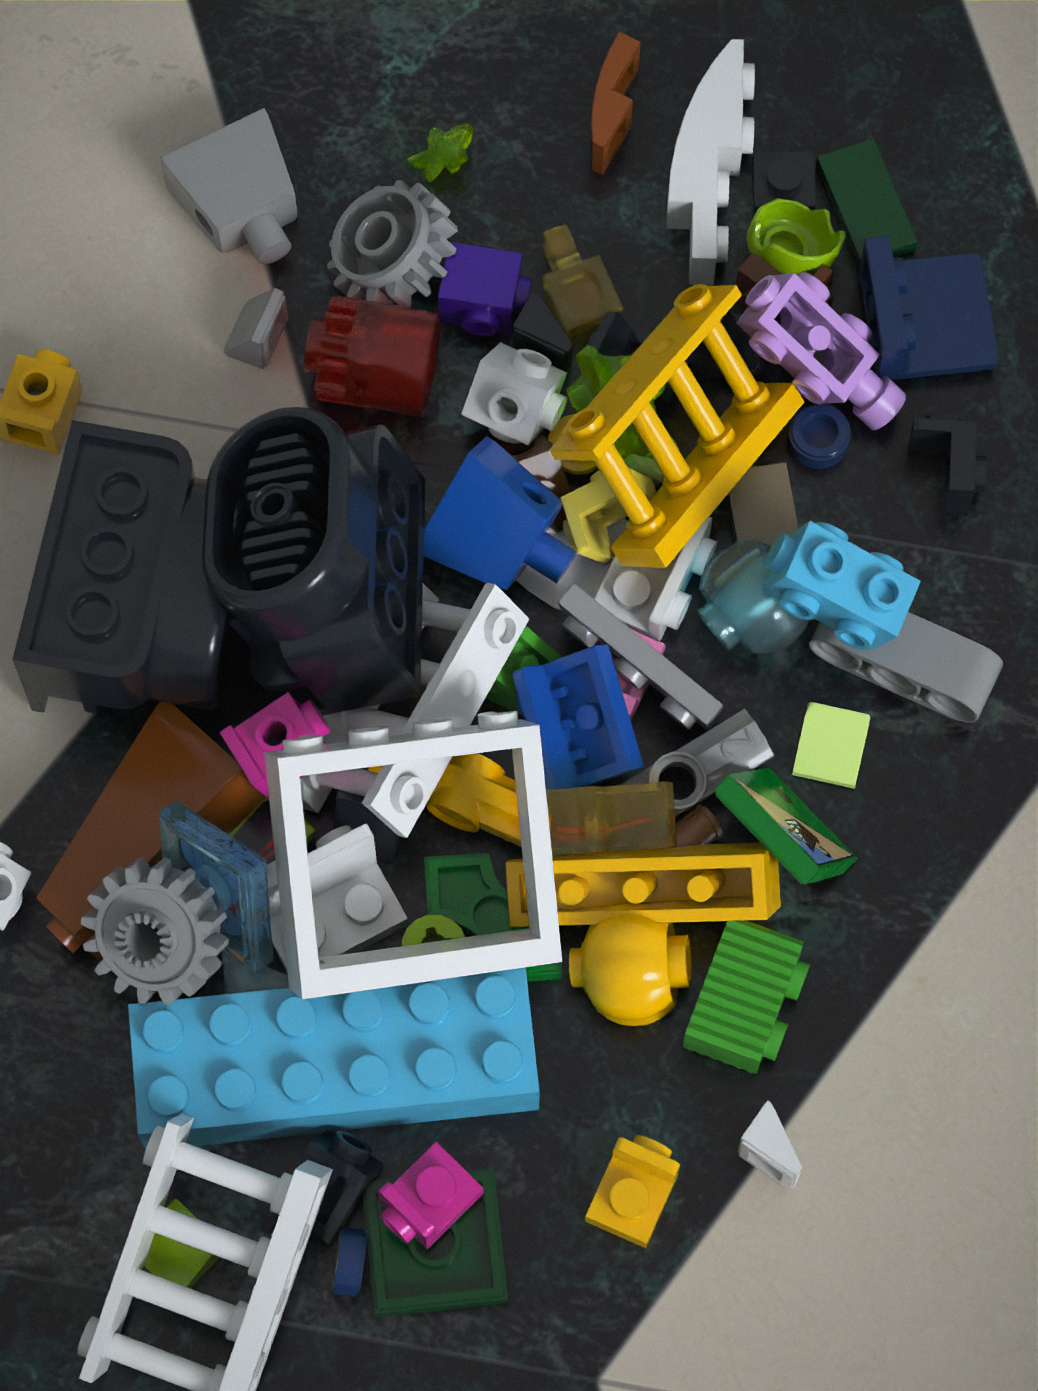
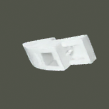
M731 39L713 61L688 106L675 145L670 171L666 229H690L689 284L713 285L716 263H727L728 226H717V207L728 208L729 176H739L742 154H753L754 117H743V100H753L755 63H744V40Z

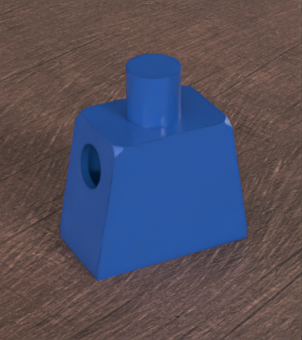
M487 436L467 454L424 530L425 557L484 583L496 584L502 590H507L519 578L527 565L557 584L572 563L577 551L547 533L562 507L560 499L500 445Z

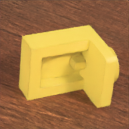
M629 468L645 496L650 501L657 493L652 478ZM599 470L590 477V483L560 498L567 517L563 521V530L570 546L578 554L606 564L613 561L615 557L614 552L610 548L612 542L607 526L628 515Z

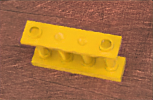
M697 284L680 293L674 301L675 307L591 403L570 418L566 424V431L549 449L555 460H593L629 517L627 528L610 547L622 566L666 568L804 403L794 383L756 382L720 320L742 295L737 285L707 286L705 284ZM702 341L735 394L732 398V404L720 418L685 362ZM667 381L700 434L697 441L698 444L685 459L650 404L652 398ZM631 423L636 428L665 476L662 482L663 486L650 501L614 446V442Z

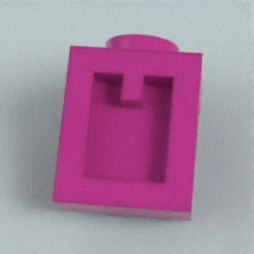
M435 1142L393 1185L387 1182L378 1190L380 1204L385 1208L379 1214V1217L405 1244H408L415 1237L428 1249L484 1194V1188L446 1150Z

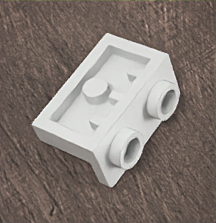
M712 517L707 518L666 568L622 566L615 555L594 599L630 629L660 642L667 626L677 630L683 621L692 595L684 591L692 574L695 573L703 576L713 558L717 541L710 539Z

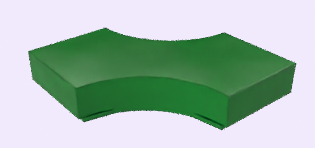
M489 853L424 857L428 915H442L452 919L461 927L463 933L470 937L530 928L529 926L510 927L508 893L495 876ZM562 962L526 967L527 982L562 979Z

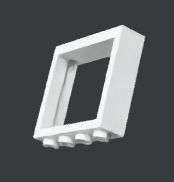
M491 711L478 714L479 725L454 728L452 718L427 719L414 722V733L389 736L388 727L386 726L364 727L349 730V741L323 744L322 735H301L296 739L283 740L284 750L264 752L289 989L301 999H309L562 962L540 726L538 724L523 719L518 720L517 711L501 713ZM512 749L530 928L318 958L300 776Z

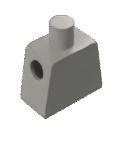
M265 108L160 157L168 190L218 251L229 253L243 245L249 244L260 264L276 262L290 251L291 243L282 227L292 223L298 217L296 197Z

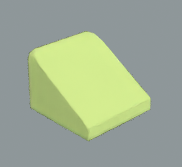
M809 702L806 708L792 775L855 789L870 716L865 713Z

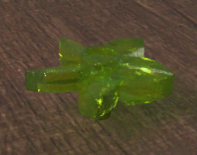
M469 123L457 125L447 133L438 128H433L427 136L428 150L412 156L407 161L414 168L425 167L424 176L429 182L437 177L444 166H446L450 173H455L468 160L465 150L471 143L474 129Z

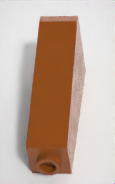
M160 702L155 707L36 897L54 916L46 927L72 953L95 934V930L88 929L80 924L81 917L93 908L87 897L103 883L102 879L118 866H122L125 869L137 858L144 857L149 866L154 867L163 858L171 859L172 868L185 872L188 870L190 863H196L187 853L185 833H188V831L184 827L182 809L199 819L206 830L208 827H211L224 837H227L266 798L251 784L239 763L175 705ZM91 952L100 962L103 960L100 952Z

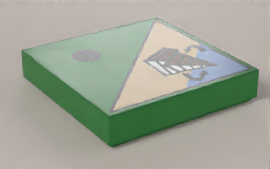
M770 768L729 774L714 790L716 792L715 796L800 884H809L842 875L858 859Z

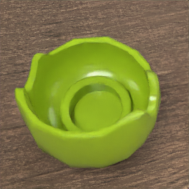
M777 198L757 209L748 228L746 238L750 255L754 252L782 274L795 273L798 276L799 273L804 272L813 276L823 264L829 268L832 266L840 253L846 235L843 230L834 232L830 222V213L827 209L810 210L798 201Z

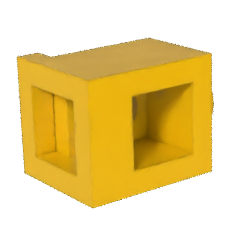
M46 349L37 350L34 358L17 354L0 401V439L53 454H60L82 392L77 369L70 368L71 362L68 358ZM31 388L45 391L40 395L30 394Z

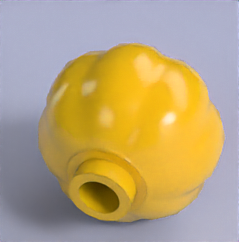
M625 902L612 905L608 909L634 910L651 906L643 903L633 904ZM639 914L609 916L597 924L589 926L581 948L570 949L569 973L572 987H584L593 1006L608 1020L627 1026L650 1025L662 1019L673 1010L677 1004L679 988H689L692 985V954L688 935L675 936L672 922L656 923L650 918Z

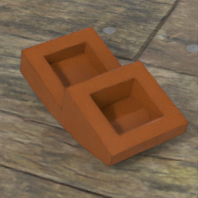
M620 31L602 66L592 105L590 135L591 166L593 171L601 175L604 174L631 129L633 99L624 96L639 72L641 42Z

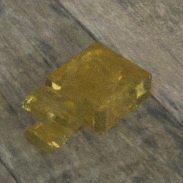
M566 224L543 232L546 243L542 244V249L553 272L542 277V287L556 319L567 337L599 326L608 310L622 314V304L600 255L582 261Z

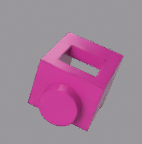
M289 692L235 728L230 725L220 732L251 784L268 799L269 793L264 752L284 750L283 742L277 746H270L268 741L286 729L287 736L285 740L296 739L301 735H322L323 739L324 736L332 732L326 720L310 699L301 705Z

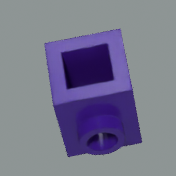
M450 242L456 248V254L446 257L444 269L448 273L442 278L438 296L439 323L460 326L466 332L478 336H492L497 332L512 335L515 314L522 311L531 295L532 278L522 276V253Z

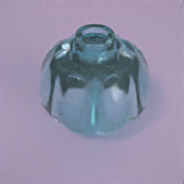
M741 540L721 548L709 559L700 579L699 590L707 604L697 612L709 630L727 650L732 649L738 643L753 654L774 653L783 650L799 638L810 621L787 613L780 607V600L763 592V588L771 573V570L765 567V561L772 546L759 540Z

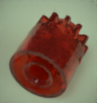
M337 295L331 297L329 312L326 311L325 319L312 318L305 346L304 372L317 374L315 381V390H317L316 400L424 418L431 396L438 359L441 313Z

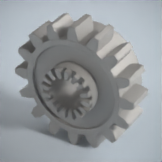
M396 180L394 186L381 187L378 185L373 190L366 192L344 211L334 229L332 240L329 241L328 246L331 248L332 260L327 263V267L337 276L333 284L362 310L368 312L374 307L382 315H388L393 301L404 310L409 309L412 301L411 295L416 291L428 297L431 294L428 284L432 276L444 278L448 273L440 265L442 258L456 254V248L447 240V238L458 231L457 226L448 218L451 213L450 209L419 183L410 188L402 180Z
M144 857L137 858L125 869L122 866L114 869L102 879L103 883L87 897L93 908L81 917L80 924L88 929L95 930V934L83 944L84 951L100 952L103 960L98 963L94 971L97 975H102L112 970L118 976L114 986V991L118 994L132 985L137 987L139 1003L146 1004L153 996L159 993L163 1003L169 1005L183 993L188 997L192 996L220 968L222 962L216 955L229 942L228 937L220 934V923L227 916L225 911L217 910L212 898L215 893L212 887L205 888L195 879L196 871L189 868L184 872L172 868L171 859L163 858L154 867H150Z

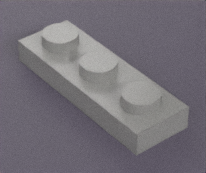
M573 583L558 601L561 612L567 616L561 624L562 627L587 648L594 646L597 641L601 645L608 644L610 652L616 656L613 661L616 672L639 690L648 682L666 697L659 706L684 728L689 730L696 722L703 729L709 731L724 713L723 704L578 585Z

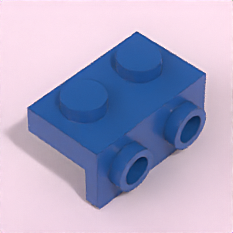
M608 644L592 646L544 665L523 667L513 672V679L517 689L516 701L518 708L526 721L540 726L545 788L548 794L552 795L585 789L644 768Z

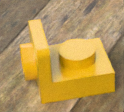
M636 1135L633 1142L618 1137L610 1163L585 1216V1222L646 1248L678 1177L680 1164L670 1159L672 1151L665 1145L644 1136Z

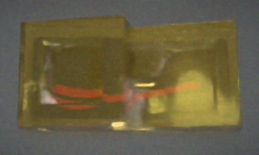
M672 782L546 790L552 856L677 848Z

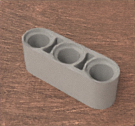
M910 612L906 615L898 637L874 650H862L846 645L835 636L834 629L819 622L809 643L810 649L826 662L949 718L966 723L978 720L1003 667L1001 658L989 648Z

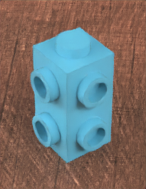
M808 521L788 535L782 533L774 542L765 561V567L770 569L771 572L763 592L780 600V607L787 613L805 620L815 619L834 629L835 636L846 645L862 650H874L898 637L921 581L905 573L902 564L896 559L878 552L869 553L848 542L847 534L841 529L823 522L813 523Z

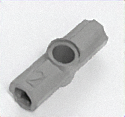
M743 709L678 750L662 755L652 766L606 794L661 790L659 787L660 774L668 768L681 767L692 775L695 782V790L688 798L682 800L668 798L670 821L678 815L691 811L695 805L716 793L714 790L729 774L751 771L773 758L774 754L755 720L752 719L746 709ZM605 816L590 824L600 841L614 833ZM630 845L601 847L606 853L619 852Z

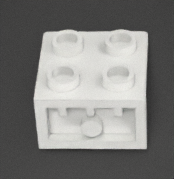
M363 824L354 830L348 825L330 831L317 841V849L308 853L318 958L357 953L409 925L404 910L377 864L374 835L368 824ZM275 860L264 867L266 878V891L264 893L268 904V909L265 910L267 917L264 918L269 924V941L287 972Z

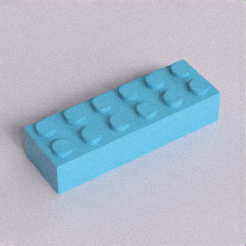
M526 967L309 999H301L289 988L176 999L169 1005H165L163 1001L147 1002L146 1004H128L138 1136L145 1151L155 1128L158 1125L165 1128L169 1120L180 1114L194 1118L186 1143L193 1146L324 1133L328 1130L335 1132L539 1110L540 1092Z

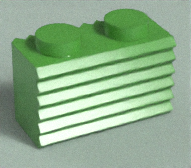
M746 920L727 921L687 1026L683 1047L689 1051H695L700 1055H706L713 1060H720L725 1064L733 1065L738 1069H744L753 1074H757L763 1057L775 1061L788 1027V1023L777 1020L785 997L795 1001L798 1000L810 967L809 963L799 960L804 941Z

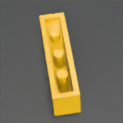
M762 843L708 844L552 857L559 925H594L609 916L618 914H639L650 918L656 923L768 920L781 907L778 860ZM523 859L508 860L505 863L510 927L529 926ZM625 902L633 904L643 903L651 906L634 910L608 909L612 905Z

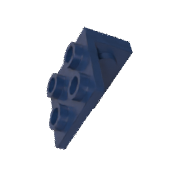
M890 235L865 238L859 266V276L867 326L873 333L870 345L880 354L874 362L875 374L878 377L887 376L891 380L990 370L997 367L999 356L980 254L969 253L903 260V257L893 258Z

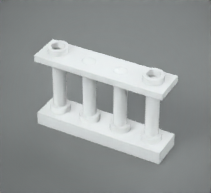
M485 583L471 610L438 603L440 599L423 584L422 630L424 626L455 632L457 635L441 663L421 659L420 686L427 688L410 718L379 711L377 710L379 705L324 715L323 717L332 731L323 737L325 743L349 741V730L364 727L386 726L388 727L389 736L414 733V722L427 719L452 718L454 728L470 726L528 623L529 618L496 584ZM453 756L383 765L379 773L358 768L305 775L300 779L303 809L319 813L332 788L365 797L362 804L394 833L407 838Z
M180 1114L169 1120L165 1128L158 1125L150 1137L143 1159V1164L152 1168L100 1319L92 1316L80 1339L77 1354L86 1359L79 1379L93 1383L108 1370L112 1360L191 1391H256L333 1169L307 1160L295 1169L293 1175L284 1172L281 1178L187 1144L186 1141L194 1118L191 1116ZM179 1169L270 1203V1211L279 1214L271 1239L262 1236L259 1242L164 1207L176 1170ZM154 1234H160L248 1267V1275L257 1278L249 1303L240 1300L237 1306L143 1271L142 1269ZM136 1297L226 1331V1339L235 1342L227 1367L218 1364L215 1369L120 1334L132 1298Z

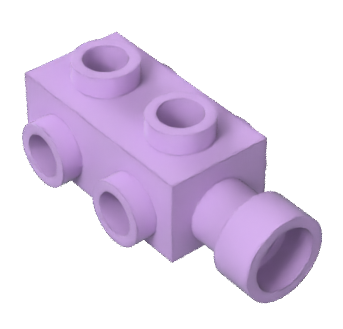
M801 272L798 276L795 273L768 275L761 279L748 293L745 300L748 308L736 322L751 337L749 340L751 348L765 360L774 364H780L794 377L792 383H794L799 393L815 404L845 403L848 399L854 405L853 413L871 430H877L891 421L902 408L906 400V394L889 377H878L870 369L880 356L868 343L873 336L870 328L851 314L844 313L840 317L825 302L830 296L827 287L808 273ZM778 313L781 316L780 325L774 320ZM815 351L822 353L824 358L823 365L813 357Z

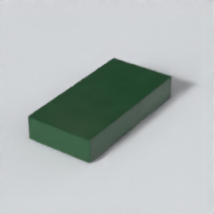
M874 138L817 156V171L840 226L845 231V238L858 269L865 238L890 235L893 258L916 251L918 241Z

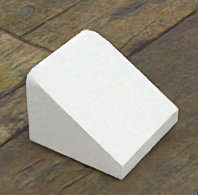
M767 1100L741 1137L737 1151L739 1153L738 1156L786 1189H793L798 1182L802 1166L772 1103Z

